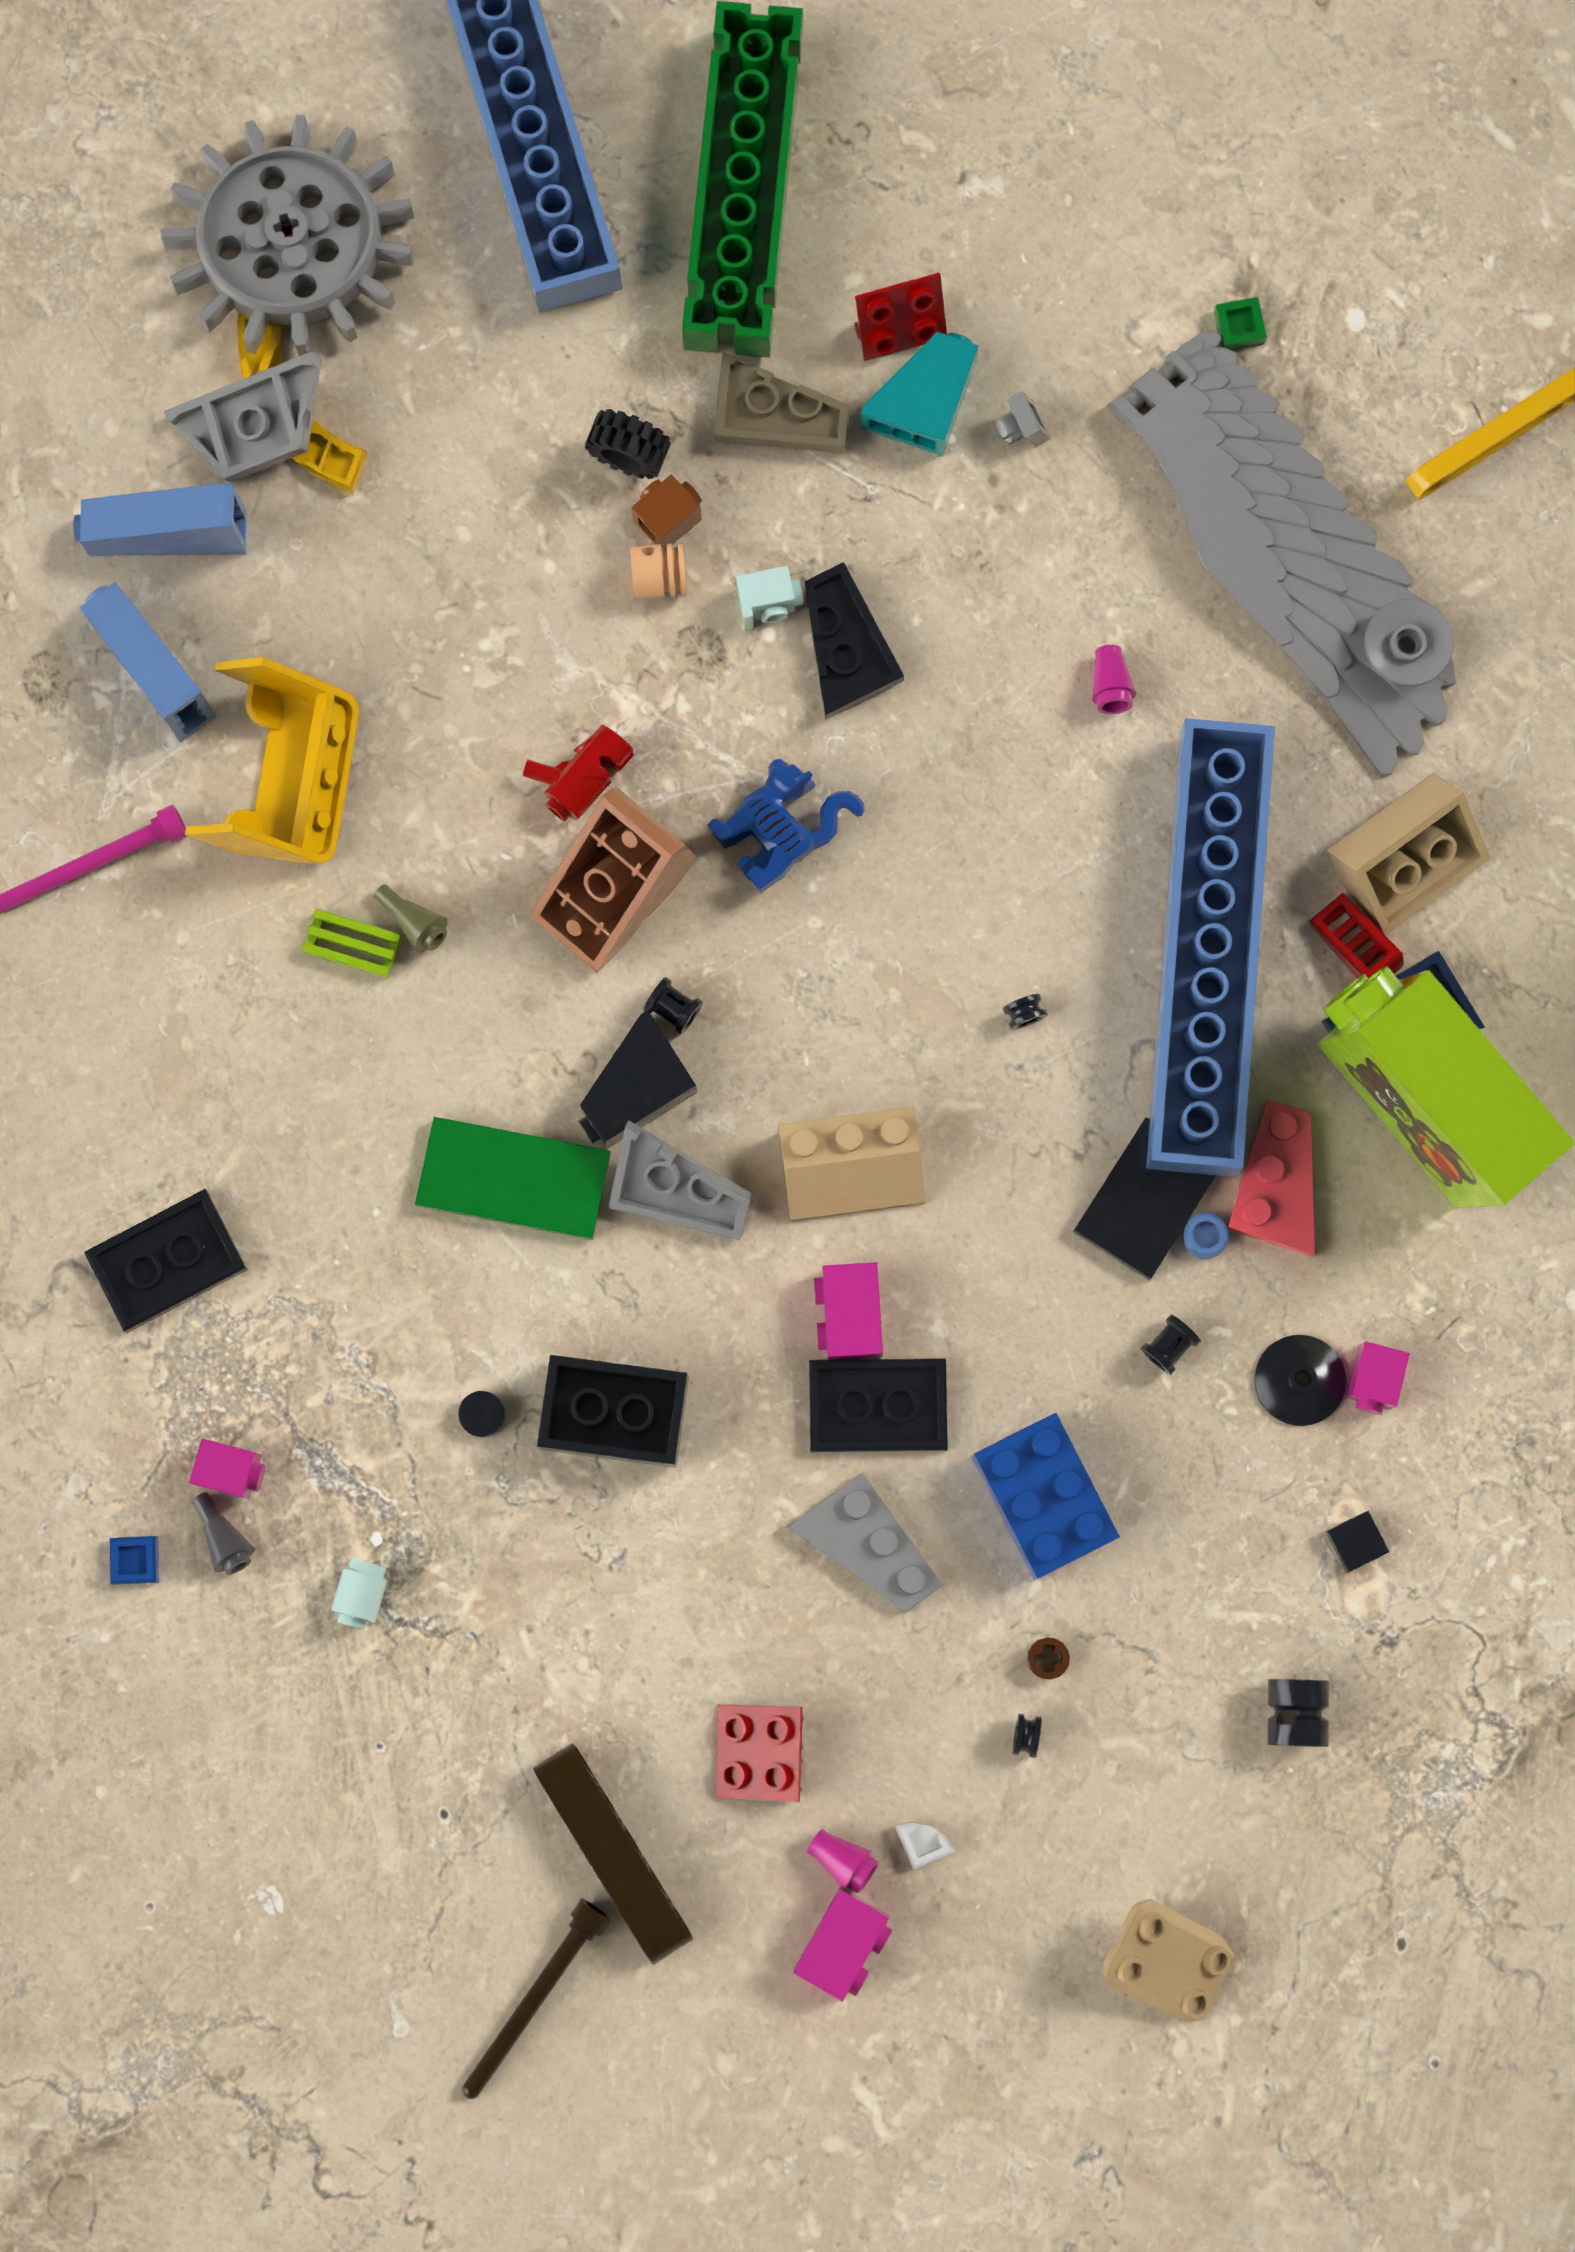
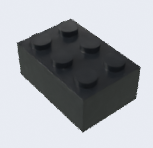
M550 1355L537 1447L545 1451L677 1468L689 1382L688 1373Z

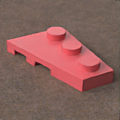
M1267 1099L1227 1227L1230 1231L1313 1257L1315 1255L1311 1113Z

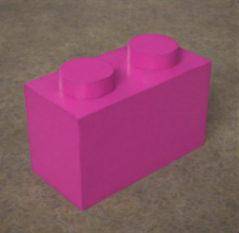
M877 1262L823 1265V1277L814 1278L815 1305L824 1304L825 1322L817 1323L818 1350H827L828 1360L882 1358L883 1342Z
M839 1887L798 1960L793 1973L842 2002L848 1992L856 1996L869 1973L868 1970L862 1967L871 1950L880 1954L892 1932V1929L886 1926L889 1915Z

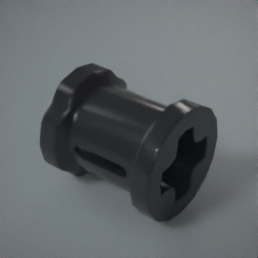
M665 977L648 998L644 1011L648 1010L650 1014L655 1012L676 1026L675 1032L682 1035L696 1018L703 1005V1001L698 998L690 999L672 987V981Z
M1172 1314L1166 1319L1167 1326L1152 1343H1145L1140 1348L1154 1365L1170 1376L1175 1371L1174 1364L1190 1346L1196 1347L1201 1342L1192 1329Z

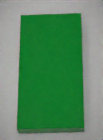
M433 1117L415 1205L422 1208L594 1240L611 1151Z

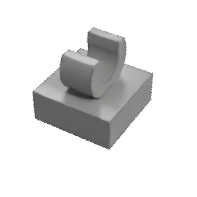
M1020 392L1007 399L1013 415H1009L995 423L1003 440L1006 439L1010 445L1024 437L1037 447L1051 439L1036 405L1030 397Z

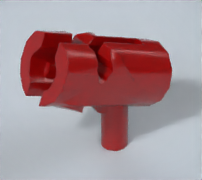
M601 725L595 733L574 749V752L577 754L570 762L563 761L556 767H552L528 759L524 767L523 777L550 784L544 792L549 799L545 806L564 822L569 817L577 821L606 787L611 784L609 773L603 767L613 768L615 771L620 772L635 754L631 745L609 727Z

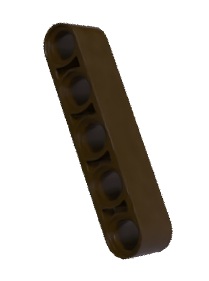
M574 1743L569 1744L533 1767L542 1787L649 1961L655 1965L692 1941L693 1937Z

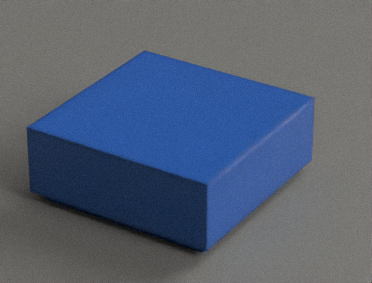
M158 1536L110 1538V1584L159 1583Z

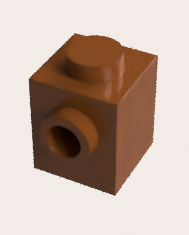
M672 474L662 482L658 479L649 484L641 493V500L631 507L634 523L653 544H661L662 548H667V543H672L673 545L702 520L701 497L687 481L680 484Z

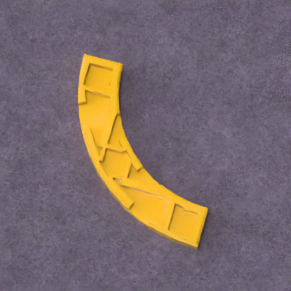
M239 312L237 321L239 367L243 379L284 363L282 347L283 325L268 324L263 342L257 353H249L243 340L244 330L250 317ZM313 419L308 452L291 459L317 479L336 489L354 495L368 454L366 450L336 437Z

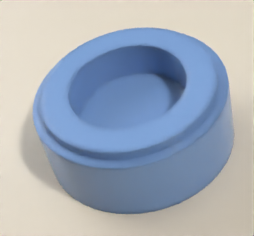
M1203 1212L1196 1214L1186 1223L1182 1232V1241L1186 1250L1194 1257L1211 1259L1219 1255L1227 1246L1229 1230L1221 1217L1213 1213Z

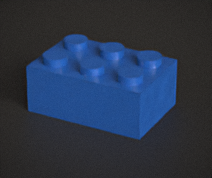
M1057 1413L974 1453L971 1457L1033 1580L1039 1579L1120 1538Z

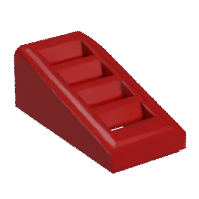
M1341 893L1309 920L1312 928L1356 978L1363 974L1370 978L1385 966L1395 974L1404 965L1403 953L1344 893ZM1346 912L1350 918L1332 932L1328 926ZM1358 926L1361 932L1344 944L1341 940ZM1368 941H1371L1374 945L1358 958L1354 953ZM1379 956H1384V958H1382L1378 963H1376L1371 969L1367 967Z

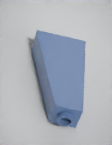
M233 483L81 499V515L74 516V536L76 541H80L89 556L246 554L247 511Z
M116 582L108 587L101 586L88 595L86 603L79 608L180 743L216 717L201 691Z

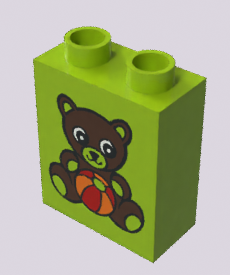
M1385 966L1370 978L1365 974L1361 975L1323 1007L1322 1010L1336 1026L1321 1038L1316 1045L1455 1208L1506 1205L1575 1145V1141L1429 970L1398 980L1393 972Z

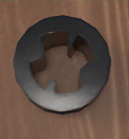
M1040 994L1025 996L1003 1007L1004 1014L1010 1015L1012 1019L1009 1023L1010 1030L1029 1026L1048 1016L1046 1009H1041L1039 1006V1002L1042 1000Z
M1018 1713L1012 1755H1019L1020 1752L1025 1751L1029 1754V1757L1036 1758L1042 1717L1035 1716L1033 1720H1027L1024 1714Z

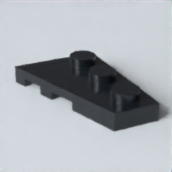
M845 563L838 564L804 581L825 720L903 682L904 674Z

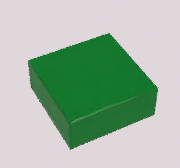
M1258 297L1215 304L1214 316L1218 333L1221 336L1220 343L1222 348L1235 350L1265 344L1267 335Z

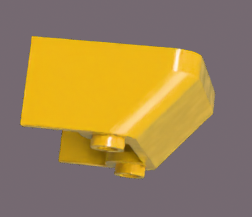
M266 657L216 662L214 671L248 684L245 699L247 713L254 723L269 729L254 811L239 809L230 812L224 824L186 826L185 835L242 855L305 864L328 862L334 856L337 848L359 720V708L355 698L343 689Z

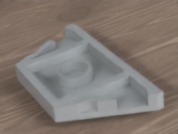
M311 351L164 411L165 417L182 431L189 439L188 442L210 461V465L223 479L232 482L308 452L321 367L320 355Z

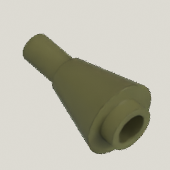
M386 884L381 885L376 890L374 898L393 913L394 919L418 953L426 950L433 951L443 943L447 936L446 917L409 900L402 899Z

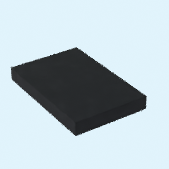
M1145 1117L1073 1233L1150 1281L1216 1175L1146 1169L1150 1119Z
M206 1189L84 1252L125 1333H129L248 1270Z
M946 1358L809 1360L810 1453L948 1450Z

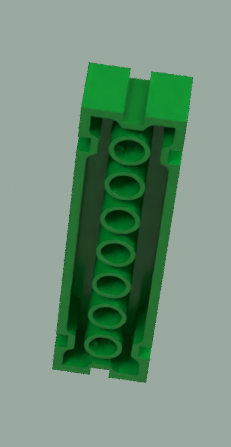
M717 1L713 31L714 50H711L687 276L688 297H685L682 323L683 349L718 353L719 343L735 344L736 355L770 358L773 335V308L776 305L798 90V64L800 65L803 41V8L769 5L768 15L752 14L751 4ZM727 301H735V304L727 305Z

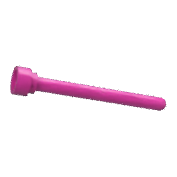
M174 804L157 811V817L150 819V825L1 893L0 914L158 840L161 843L170 841L173 844L188 837L185 835L186 826Z

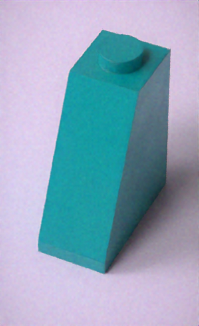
M936 332L864 404L861 412L860 429L943 456L977 362L979 346L972 344L968 337L958 333H948V335Z

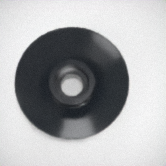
M1291 1335L1279 1339L1264 1351L1256 1366L1254 1384L1260 1403L1271 1416L1289 1425L1308 1426L1323 1421L1338 1408L1346 1389V1374L1338 1354L1327 1343L1308 1335ZM1297 1371H1306L1310 1375L1311 1381L1308 1387H1300L1296 1384L1294 1377Z

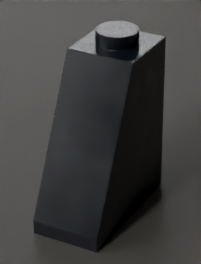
M648 1010L638 1017L580 1104L585 1117L578 1122L591 1143L593 1144L600 1140L606 1150L623 1139L624 1129L628 1120L642 1128L698 1093L695 1082Z

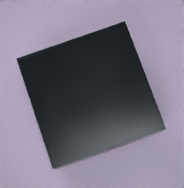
M1369 1510L1325 1531L1346 1573L1390 1552Z

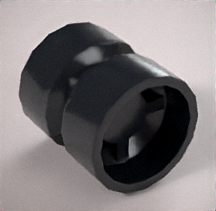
M1268 1679V1705L1275 1709V1714L1268 1718L1267 1745L1329 1747V1721L1322 1716V1711L1329 1707V1681Z

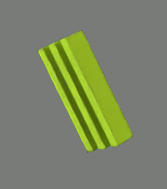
M315 908L314 920L312 925L309 926L308 938L302 947L304 954L382 978H389L402 939L401 934ZM323 923L390 943L388 949L322 929ZM319 938L384 958V962L382 965H378L316 946Z

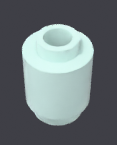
M353 1558L350 1559L348 1569L343 1568L331 1608L332 1612L339 1613L337 1623L364 1630L366 1621L376 1622L388 1581L383 1579L386 1571L385 1567Z

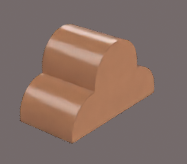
M613 788L599 800L530 913V916L595 972H598L623 948L641 923L676 888L688 872L696 855L619 788Z

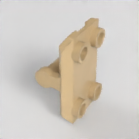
M1152 1899L1139 1901L1130 1909L1123 1923L1126 1926L1115 1948L1111 1947L1103 1963V1974L1107 1984L1179 2021L1204 2020L1235 1959V1955L1221 1935Z

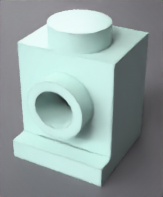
M788 566L736 576V587L745 631L754 629V620L762 619L764 623L779 622L786 619L788 614L795 613V606L804 605L799 578L791 580Z

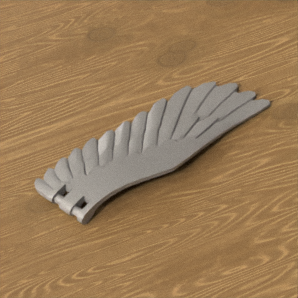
M1212 331L1199 333L1176 351H1172L1165 357L1166 364L1159 370L1151 368L1133 383V391L1125 397L1118 396L1110 402L1109 408L1119 421L1133 428L1142 437L1157 458L1178 500L1204 568L1300 671L1306 675L1346 727L1381 777L1392 775L1397 765V748H1401L1407 754L1419 755L1424 744L1420 721L1424 720L1436 726L1445 721L1448 708L1440 687H1451L1456 683L1453 660L1450 659L1446 668L1435 679L1418 686L1396 685L1382 678L1372 668L1364 649V635L1373 615L1382 606L1394 600L1405 598L1425 600L1407 589L1411 586L1414 579L1401 561L1376 549L1378 537L1375 530L1364 521L1344 512L1350 504L1346 495L1323 478L1325 469L1322 462L1299 446L1305 436L1302 431L1292 422L1275 414L1280 406L1278 399L1256 388L1258 386V377L1249 369L1235 364L1238 354L1227 348L1218 347L1221 342L1219 333ZM1176 377L1184 381L1177 388L1170 383ZM1143 404L1151 408L1144 416L1137 410ZM1401 640L1398 642V647L1403 653H1411L1413 651V646L1409 641Z

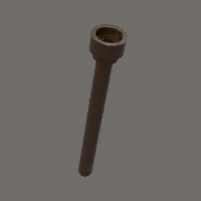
M581 1898L570 1915L573 1919L569 1926L572 1929L464 2083L462 2093L466 2098L475 2099L480 2095L586 1940L592 1941L595 1935L601 1936L612 1919L591 1902Z

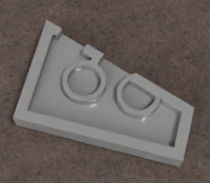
M628 1120L624 1129L608 1208L741 1240L752 1193Z
M863 1473L788 1526V1528L803 1537L905 1613L943 1586Z

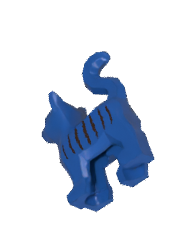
M776 759L768 766V778L764 786L746 796L739 808L727 821L722 822L718 819H713L707 825L724 849L736 845L751 835L756 838L762 846L759 854L754 857L744 856L737 862V865L748 880L753 882L758 891L763 893L783 879L794 863L801 862L809 853L831 841L837 834V813L840 809L846 808L857 817L863 815L865 811L864 803L859 796L850 791H837L828 796L820 808V827L809 831L784 806L793 800L803 797L815 787V783L811 779L813 774L810 771L803 773L795 764H788L782 759Z

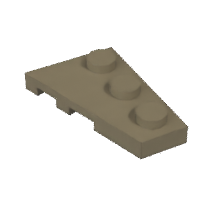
M723 352L714 441L845 453L849 405L800 385L797 387L774 377L772 372L760 367L758 370L738 362L736 357Z

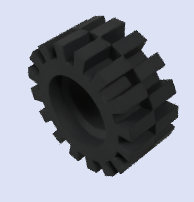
M606 409V411L600 410L597 413L585 442V449L589 451L588 453L592 457H598L597 461L600 463H608L611 469L617 471L618 468L629 476L633 473L637 478L644 479L645 476L648 479H653L659 475L671 442L667 435H663L664 432L660 428H652V423L648 421L642 422L635 415L629 417L623 411L618 410L615 413L612 409Z

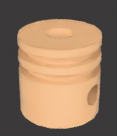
M683 542L678 543V547H673L672 543H667V548H662L661 544L630 546L634 599L665 597L666 592H670V597L676 596V592H681V596H687Z

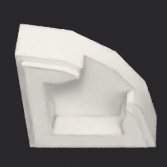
M916 1822L895 1825L913 1870L956 1852L947 1837L930 1825Z

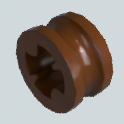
M1047 1637L1039 1639L1031 1645L1028 1651V1666L1033 1674L1041 1679L1058 1678L1065 1673L1069 1666L1070 1655L1068 1649L1063 1642L1056 1638ZM1044 1645L1054 1646L1052 1652L1059 1651L1061 1655V1662L1053 1665L1052 1672H1044L1042 1670L1044 1665L1041 1664L1038 1667L1035 1657L1043 1653Z

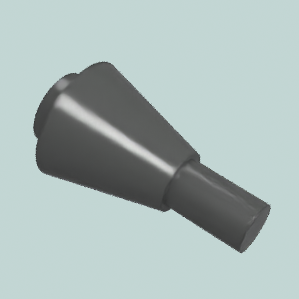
M208 1492L194 1497L192 1503L204 1523L203 1528L214 1572L225 1571L227 1575H232L246 1568L251 1563L250 1556L254 1553L255 1547L224 1516L220 1515Z

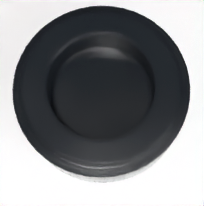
M476 1391L463 1399L459 1407L458 1417L465 1431L475 1437L485 1438L494 1435L501 1429L505 1421V1408L500 1399L494 1394L487 1391Z

